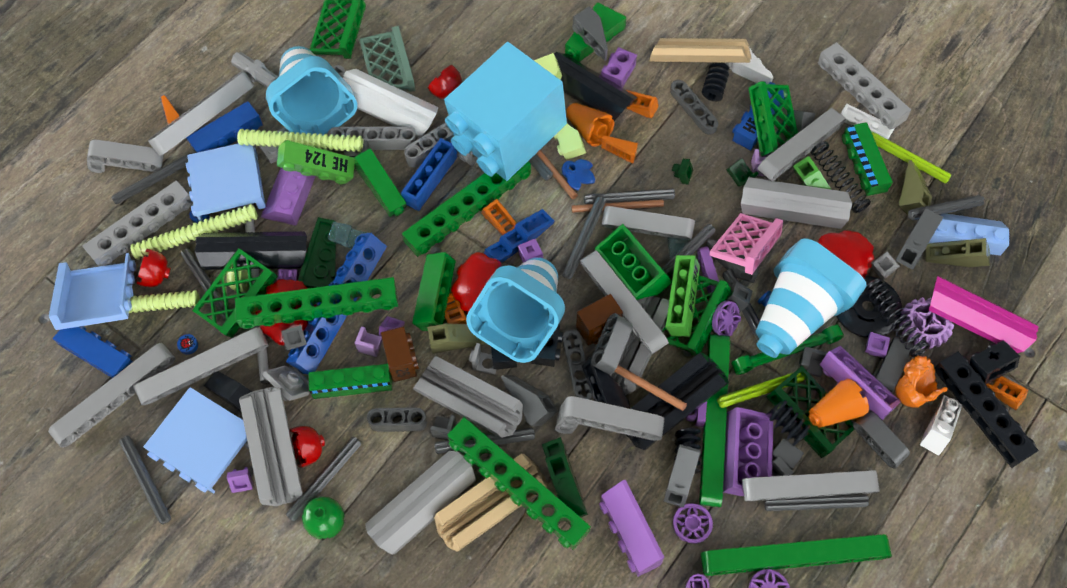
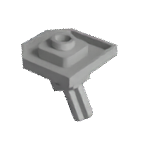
M284 365L265 370L263 376L274 387H281L284 401H291L310 394L309 380L296 369Z

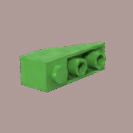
M809 156L793 166L794 173L804 186L831 189Z

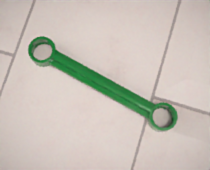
M833 325L821 333L809 336L788 355L780 353L777 358H772L762 352L753 356L739 357L731 365L736 375H742L757 366L801 352L804 347L813 348L825 343L827 345L833 344L841 340L844 334L839 325Z

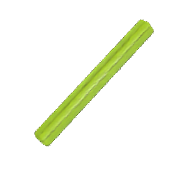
M871 132L877 146L907 163L909 160H912L921 171L943 183L949 181L950 173L881 135Z
M793 373L722 395L717 399V402L721 408L770 393ZM800 373L797 375V383L805 380Z

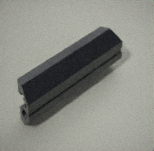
M560 52L554 53L561 70L564 93L585 106L610 114L614 122L638 98L569 55Z
M305 231L203 233L196 237L195 254L200 266L205 270H223L238 249H241L268 269L301 268L306 253L307 235ZM243 255L238 258L237 267L247 266L246 258Z
M699 353L658 386V388L685 402L687 405L683 411L651 392L630 409L662 416L664 418L663 437L725 387L729 381L726 374L711 358L704 353ZM626 435L635 447L643 450L648 449L658 441Z

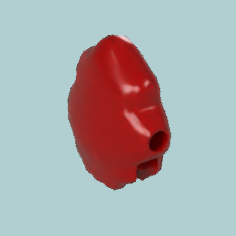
M844 230L840 233H827L818 239L817 243L857 271L863 278L866 277L868 269L872 266L871 262L874 260V246L861 233Z
M476 252L470 255L457 268L458 278L451 286L452 296L454 300L460 302V308L465 314H468L493 273L502 267L499 260L490 258L484 253Z
M278 279L266 288V294L308 288L302 281ZM301 305L295 306L294 309L300 308ZM281 308L275 309L274 312L280 311ZM262 310L256 311L255 314H259ZM296 320L293 323L282 322L275 323L272 326L261 325L260 327L262 332L269 336L276 344L284 346L281 331L300 325L302 330H305L308 321Z

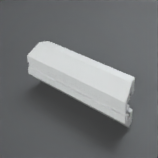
M358 69L348 70L343 75V79L352 88L358 110L395 127H412L418 138L423 137L437 114V106Z

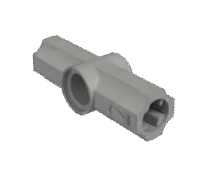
M236 52L233 55L232 65L241 71L244 70L252 82L255 83L257 81L268 88L278 78L260 60L256 59L254 61L242 52Z

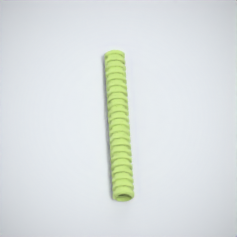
M240 129L237 135L239 145L245 144L246 146L249 144L254 146L256 144V146L262 145L265 147L267 145L271 147L273 145V147H277L285 140L319 149L323 148L324 150L329 148V150L335 149V151L339 149L344 151L346 149V151L352 150V152H355L357 150L361 152L363 149L362 136L356 137L355 135L352 137L347 135L345 137V135L339 136L338 134L335 136L330 134L328 136V134L322 135L321 133L318 135L313 133L311 135V133L306 134L302 132L300 134V132H296L295 134L294 132L289 133L287 131L284 133L283 131H279V133L273 131L272 133L269 130L268 132L266 130L261 132L260 130L250 131L249 129L245 131Z
M249 204L248 207L243 206V209L238 208L237 211L234 209L231 213L228 211L226 214L222 213L221 216L210 217V220L204 219V222L199 221L198 224L193 223L192 226L189 224L187 227L177 228L176 231L165 232V235L160 234L159 237L148 238V241L142 240V243L137 242L136 245L133 243L130 247L131 253L136 260H139L140 257L143 258L149 255V252H145L147 248L162 252L163 249L168 250V247L173 248L174 245L179 246L180 243L183 245L185 242L195 241L196 237L203 233H218L219 230L224 231L225 228L229 229L230 226L235 227L236 224L239 226L241 223L245 224L246 221L257 220V211L254 205Z
M193 290V292L187 291L186 293L181 291V293L175 292L174 294L170 292L169 294L163 293L162 295L159 293L157 295L151 294L150 296H133L130 299L132 310L129 313L144 312L145 310L147 312L150 310L156 311L157 309L168 310L175 307L180 309L187 306L192 308L193 305L195 307L200 301V296L197 290Z

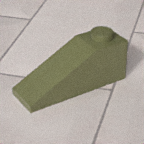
M986 238L928 243L926 247V262L963 267L990 266V248Z

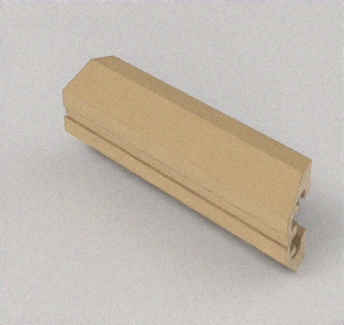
M660 38L652 51L649 61L750 63L752 57L746 39Z
M520 454L513 459L543 486L548 487L545 476L525 454ZM502 467L496 473L504 474L506 468ZM489 477L436 513L434 519L437 532L443 538L448 548L458 552L522 505L517 506L510 499L511 495L506 491L501 492L494 485L495 481ZM519 480L511 483L513 488H519L522 485V482ZM529 494L526 499L529 501L536 495Z

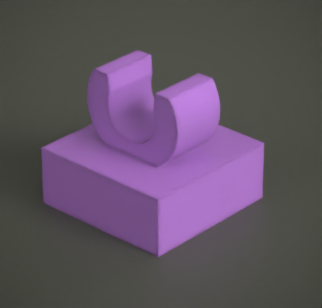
M278 269L277 280L291 279L298 281L299 272L297 269Z
M870 332L865 352L875 357L884 358L887 354L890 338Z
M707 401L694 411V415L687 416L686 420H696L695 426L704 427Z
M244 467V470L237 471L233 469L232 472H227V480L232 493L253 490V482L247 467Z

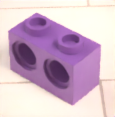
M618 47L616 52L610 55L609 63L607 66L604 65L601 75L623 88L636 66L637 55Z

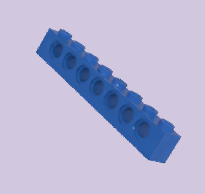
M372 233L359 235L355 240L354 247L347 253L344 264L337 270L334 281L328 286L345 284V282L367 281L387 246ZM334 315L328 318V320L324 317H319L308 321L306 329L303 330L307 345L291 349L286 362L303 374L309 375L308 372H315L347 315Z

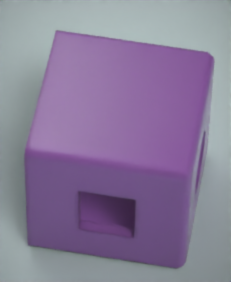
M536 239L518 245V254L523 263L531 258H543V253Z

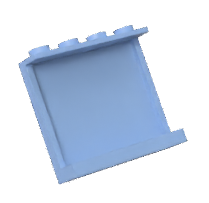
M238 143L187 155L188 163H186V169L190 173V177H187L190 188H192V191H189V195L194 204L191 206L193 216H197L199 221L203 222L202 215L253 203L257 204L258 209L266 208L255 146L250 144L248 146L245 144L239 145Z
M126 253L125 263L71 271L67 262L59 263L49 312V318L55 330L128 319L129 311L132 310L130 299L133 297L132 284H135L134 271H136V263L134 260H131L129 253Z
M189 388L147 441L144 448L149 451L147 456L156 462L159 459L164 461L163 466L173 472L176 469L181 472L179 476L187 482L193 480L197 483L195 487L204 493L208 490L214 494L215 490L212 487L246 443L247 437L242 419L194 389Z

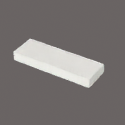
M846 104L841 112V115L846 118L844 123L855 125L867 122L871 132H875L886 139H889L894 130L884 126L880 119L849 104Z

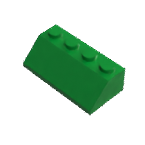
M624 224L619 226L594 248L636 300L658 295L672 283L669 276Z

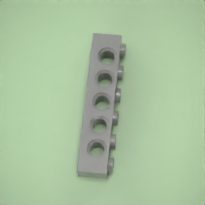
M837 42L821 52L818 61L820 67L826 70L834 80L839 82L871 114L880 119L884 126L892 130L907 120L911 109Z
M176 180L89 240L82 247L99 267L110 265L113 260L125 254L130 249L131 244L134 243L136 245L137 242H142L147 236L158 231L160 227L172 221L181 212L189 209L193 202L189 194Z

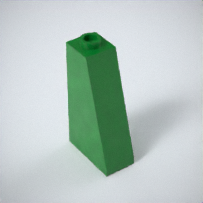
M598 2L592 8L601 18L606 42L625 29L627 16ZM575 32L565 43V54L578 62L594 52V49L587 45L583 38Z
M371 148L355 157L356 171L389 217L402 214L405 211L406 202Z

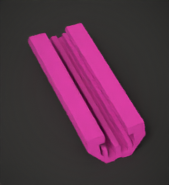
M937 275L929 311L996 344L1004 340L1017 353L1024 352L1036 341V333L1039 326Z

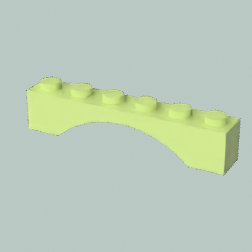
M554 53L534 60L561 80V70ZM566 124L554 136L555 140L558 139L559 145H557L558 152L566 160L586 153L581 135L578 130L572 128L569 124Z

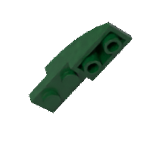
M560 437L542 444L546 456L545 461L558 498L579 517L587 516L585 503L562 438Z

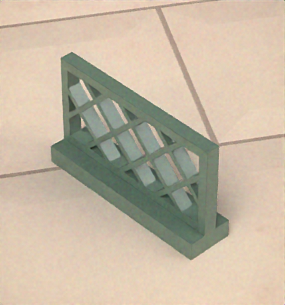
M399 26L392 27L391 32L359 39L368 75L400 90L408 89L409 92L416 90ZM391 38V41L386 45L382 43L383 39ZM372 42L374 46L369 49L364 44ZM378 46L385 48L381 54L375 51ZM388 51L395 53L392 58L385 56ZM371 55L378 57L375 63L368 60ZM382 59L388 62L385 67L378 65ZM392 64L399 67L396 72L389 70ZM375 68L382 71L379 76L372 74ZM385 73L392 75L389 81L382 78ZM396 78L402 80L403 83L395 85L393 84V81Z

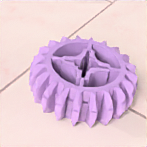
M922 297L919 300L914 299L911 303L906 304L901 314H908V316L901 321L899 327L905 322L912 320V323L904 328L902 332L903 335L912 327H917L914 332L908 335L907 341L914 335L922 333L919 338L914 340V346L921 340L926 339V342L930 344L929 349L934 346L939 347L942 343L948 341V338L952 335L954 325L951 321L929 311L931 298L925 301Z

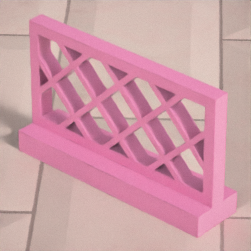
M740 213L710 250V256L744 266L745 273L752 275L781 237L783 220L776 218L772 223ZM752 228L754 229V231H748V232H747V230H746V229H752ZM734 231H742L741 233H734ZM753 236H759V237H760V238L752 239ZM746 238L747 240L740 241L739 239ZM734 240L735 242L727 243L726 241ZM751 245L752 248L745 249L744 246ZM739 247V249H740V250H734V251H732L731 248ZM726 249L727 252H720L718 250ZM744 255L745 258L742 259V258H739V257H736V256Z

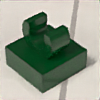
M683 158L681 165L673 164L672 171H675L674 177L680 178L682 184L689 185L694 169L690 159Z

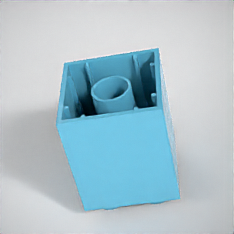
M508 41L444 99L448 112L445 122L454 133V137L451 139L454 148L464 156L472 151L473 155L478 158L477 164L484 173L491 177L497 173L506 181L567 124L563 82Z

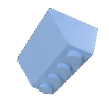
M941 214L943 219L929 243L986 238L990 254L1001 256L1009 246V228L1002 221Z

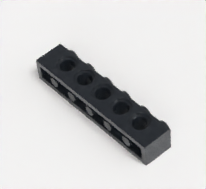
M958 351L939 362L934 368L936 374L959 403L962 404L963 408L1011 468L1039 451L1035 442L1028 438L1021 425L1011 417L1008 409L995 397L993 390L986 386L980 374L973 370L965 356H962ZM970 389H973L976 394H973ZM983 405L987 406L989 408V411L986 410L983 407ZM997 422L1001 423L1003 428L998 426ZM1010 438L1016 442V445L1011 442Z

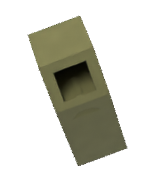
M909 160L899 200L900 208L907 215H909V210L930 206L932 199L920 169L912 160Z
M442 324L427 327L432 354L474 347L476 343H480V345L487 344L476 337L469 330L467 324Z

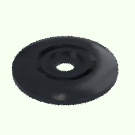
M866 276L864 278L866 284L870 283L875 279H878L872 276ZM883 281L885 283L884 288L872 293L871 298H876L884 290H890L887 295L875 301V304L878 305L887 297L894 296L893 300L880 306L879 309L881 311L885 310L892 303L899 302L895 308L884 313V316L888 317L895 310L902 308V303L895 289ZM877 282V283L873 284V285H872L871 287H869L867 290H870V289L874 288V287H875L876 285H878L880 282ZM864 291L851 308L836 316L844 328L860 337L868 338L870 332L885 336L893 331L891 330L892 324H887L888 318L882 317L883 312L878 311V306L873 305L874 309L872 311H866L863 308V302L868 301L872 304L874 300L869 299L870 294H866ZM899 313L898 315L891 317L888 322L893 323L902 314ZM898 323L894 324L893 329L897 327Z

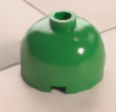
M320 496L307 503L303 510L302 521L305 530L310 536L320 540L330 539L336 536L343 528L345 515L338 501L330 497Z

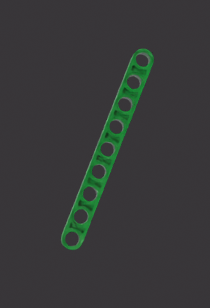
M710 334L707 356L718 365L728 379L730 336ZM728 384L707 400L706 421L703 427L699 505L722 506L727 407L721 408L717 399L722 395L728 394Z
M884 534L710 550L700 553L704 576L756 572L766 569L777 570L874 561L892 557L888 536Z

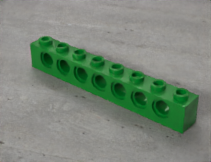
M528 161L508 181L497 173L492 177L486 173L482 174L402 233L404 243L417 257L427 253L433 245L442 242L449 233L457 231L464 222L470 221L475 214L482 211L491 202L500 199L502 194L512 190L518 182L527 179L531 174V163Z
M394 277L235 298L236 322L240 328L251 329L254 326L260 325L272 326L275 323L282 322L293 323L296 320L310 321L319 317L331 318L334 315L341 314L352 315L355 312L369 313L377 309L390 310L398 307L397 288ZM374 295H381L379 298H373ZM361 297L360 300L353 301L354 298ZM341 300L339 303L333 304L334 301ZM321 302L319 306H314V304ZM301 305L300 308L294 309L295 306ZM281 308L280 311L274 312L275 309ZM262 310L259 314L254 315L256 311Z
M465 417L447 434L448 444L454 451H461L464 454L463 458L470 465H477L480 468L479 472L488 479L490 477L495 481L494 485L501 492L506 491L510 494V499L513 503L526 508V513L533 520L538 519L543 523L542 528L549 534L554 533L559 537L558 542L566 549L570 547L574 550L590 532L591 526ZM469 440L476 442L473 447H466L465 443ZM487 453L491 455V458L483 461L480 459V456ZM498 467L506 468L504 474H497L495 470ZM519 480L522 482V485L519 488H513L511 483ZM529 494L538 496L535 502H529L526 498ZM545 508H551L554 510V514L545 516L542 511ZM568 522L570 528L568 530H561L558 526L559 523Z

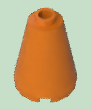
M579 103L570 104L566 109V117L589 145L597 147L602 144L603 135H611L615 123L610 114Z
M851 379L842 380L810 409L809 420L814 426L821 428L863 417L869 411L868 400L866 396L864 398L861 396L860 391L862 389L855 381Z

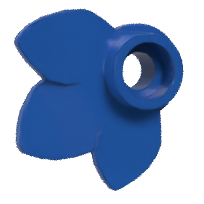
M579 159L575 162L566 161L562 165V174L567 178V183L573 189L579 191L581 183H595L594 174L590 171L593 166L591 162Z

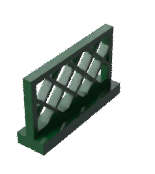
M801 366L766 397L774 406L780 401L786 400L785 408L792 406L793 409L790 413H799L796 420L803 418L802 426L810 425L809 434L803 439L822 459L830 454L837 445L855 430L853 427L854 422L852 420L844 421L849 427L846 431L839 430V423L834 424V429L826 428V426L819 428L810 422L809 411L811 403L817 404L827 392ZM799 373L805 378L806 385L797 383V375ZM784 386L793 387V396L788 395L782 388ZM797 388L806 389V398L798 397ZM811 390L818 392L819 400L811 399ZM798 401L806 402L807 411H802L798 407ZM826 432L834 433L835 442L833 444L826 438Z

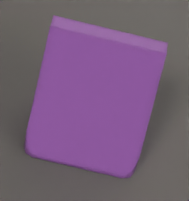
M387 316L379 326V336H381V332L403 327L405 322Z

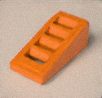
M628 91L638 98L636 99V104H634V101L626 109L652 119L659 106L657 98Z
M163 95L161 96L167 123L170 124L179 117V114L167 97Z
M605 135L602 136L601 148L628 162L634 163L638 143Z
M498 199L482 209L481 214L501 235L515 228L517 222ZM496 209L497 212L492 215L491 212ZM501 214L502 217L496 220L495 217ZM506 219L507 222L501 226L500 222ZM509 224L513 226L507 231H505L504 229Z
M450 293L447 303L455 302L446 307L445 319L447 324H467L465 313L460 308V302L454 300L452 293Z
M1003 376L996 379L993 386L990 383L986 384L988 388L993 390L996 398L1014 410L1019 408L1028 393L1027 388ZM1000 384L1003 385L1001 389H998Z

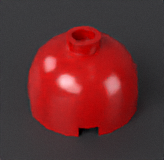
M453 65L440 72L441 75L438 78L435 77L428 86L430 92L439 99H445L462 83L461 74Z
M147 248L145 252H149L148 257H143L138 277L142 278L141 282L137 281V285L156 287L163 282L164 278H169L171 268L167 267L168 261L161 252Z
M303 425L290 428L296 460L298 458L300 462L297 466L303 468L315 463L322 454V447L325 446L323 436L319 435L310 426Z

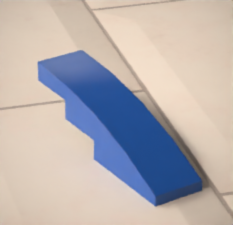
M541 209L518 222L513 230L500 236V240L486 248L484 254L502 263L518 252V245L536 239L553 225L555 221Z

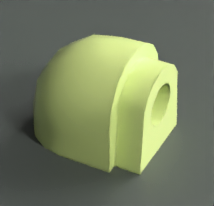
M246 269L238 271L239 280L248 279V271ZM234 272L226 274L227 283L235 281ZM249 282L239 284L240 292L248 291ZM236 285L229 286L232 290L236 291Z

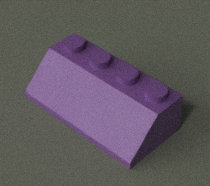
M280 168L261 217L297 225L316 176H305L301 172H290Z
M842 346L830 350L820 363V366L823 368L822 371L828 377H833L838 383L845 379L855 381L862 389L860 391L863 398L866 396L868 400L869 410L873 411L881 420L901 403L895 395Z
M739 407L727 412L723 493L744 496L742 479L772 477L773 421H769L770 414L766 415V413Z
M623 480L601 495L599 506L604 515L607 514L610 519L608 524L612 533H617L619 548L622 553L626 552L629 558L627 564L631 572H635L638 577L661 566L664 556L626 480Z

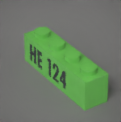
M285 140L279 145L277 167H281L285 171H297L305 176L313 175L321 180H333L337 184H346L353 179L355 158L289 140Z
M676 255L666 320V328L671 336H691L700 265L695 255Z

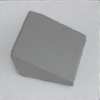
M888 252L871 263V268L882 280H885L900 267Z

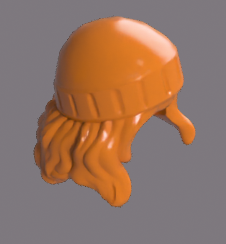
M918 355L906 363L903 369L905 375L899 379L895 387V395L903 405L917 408L926 402L934 401L941 393L947 391V387L937 389V382L935 381L936 371L934 364L930 362V358L927 359L926 356Z

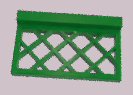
M325 0L310 51L316 55H343L344 59H351L366 7L364 0ZM329 4H337L330 10L328 9ZM351 4L346 10L343 8L345 5ZM339 9L343 11L337 16L333 15V13H335ZM331 15L333 18L325 23L324 20ZM344 16L348 17L347 20H345L344 22H339V20ZM337 22L339 25L331 30L329 27ZM327 29L329 32L321 37L320 33ZM343 29V33L337 37L335 33ZM331 36L335 38L329 43L325 42V40ZM323 42L325 44L320 49H316V46ZM336 43L340 44L338 49L330 48Z
M760 81L748 89L761 157H768L778 149L777 142L782 146L798 134L789 85L766 84L765 81ZM779 90H783L784 99L778 94ZM768 91L772 94L771 98L768 97ZM774 98L780 103L779 107L773 102ZM783 107L787 110V116L781 111ZM771 108L775 111L774 115L771 113ZM778 115L783 119L782 124L776 119ZM786 124L790 127V133L784 128ZM774 125L778 128L777 133L775 132ZM781 132L787 137L785 142L779 136Z
M238 249L192 311L220 330L225 336L233 338L240 329V326L236 322L235 308L229 309L228 299L266 294V288L274 283L278 275L241 249ZM243 255L246 258L247 266L237 267V260ZM260 267L263 270L260 276L252 278L251 268ZM247 269L248 279L239 280L238 271ZM234 272L235 281L226 283V274ZM249 282L250 289L247 293L241 294L239 284ZM236 285L237 294L227 296L226 286ZM222 287L223 297L214 299V290ZM224 300L225 310L216 312L214 302ZM211 303L212 313L204 314L200 309L204 304ZM226 314L224 324L222 326L217 324L216 315Z
M699 276L697 290L701 289L703 296L697 298L695 304L705 300L707 305L705 309L698 312L696 307H694L695 313L693 318H698V324L692 327L691 332L693 334H691L688 344L685 345L679 342L678 338L682 336L667 337L669 345L688 351L693 356L701 353L713 329V314L717 306L721 302L726 301L731 292L726 281L720 280L718 282ZM709 285L715 286L712 293L705 295L704 287Z

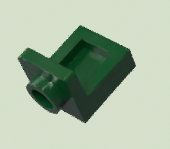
M742 158L726 169L738 187L745 185L749 177L755 178L759 175L757 171L752 173Z

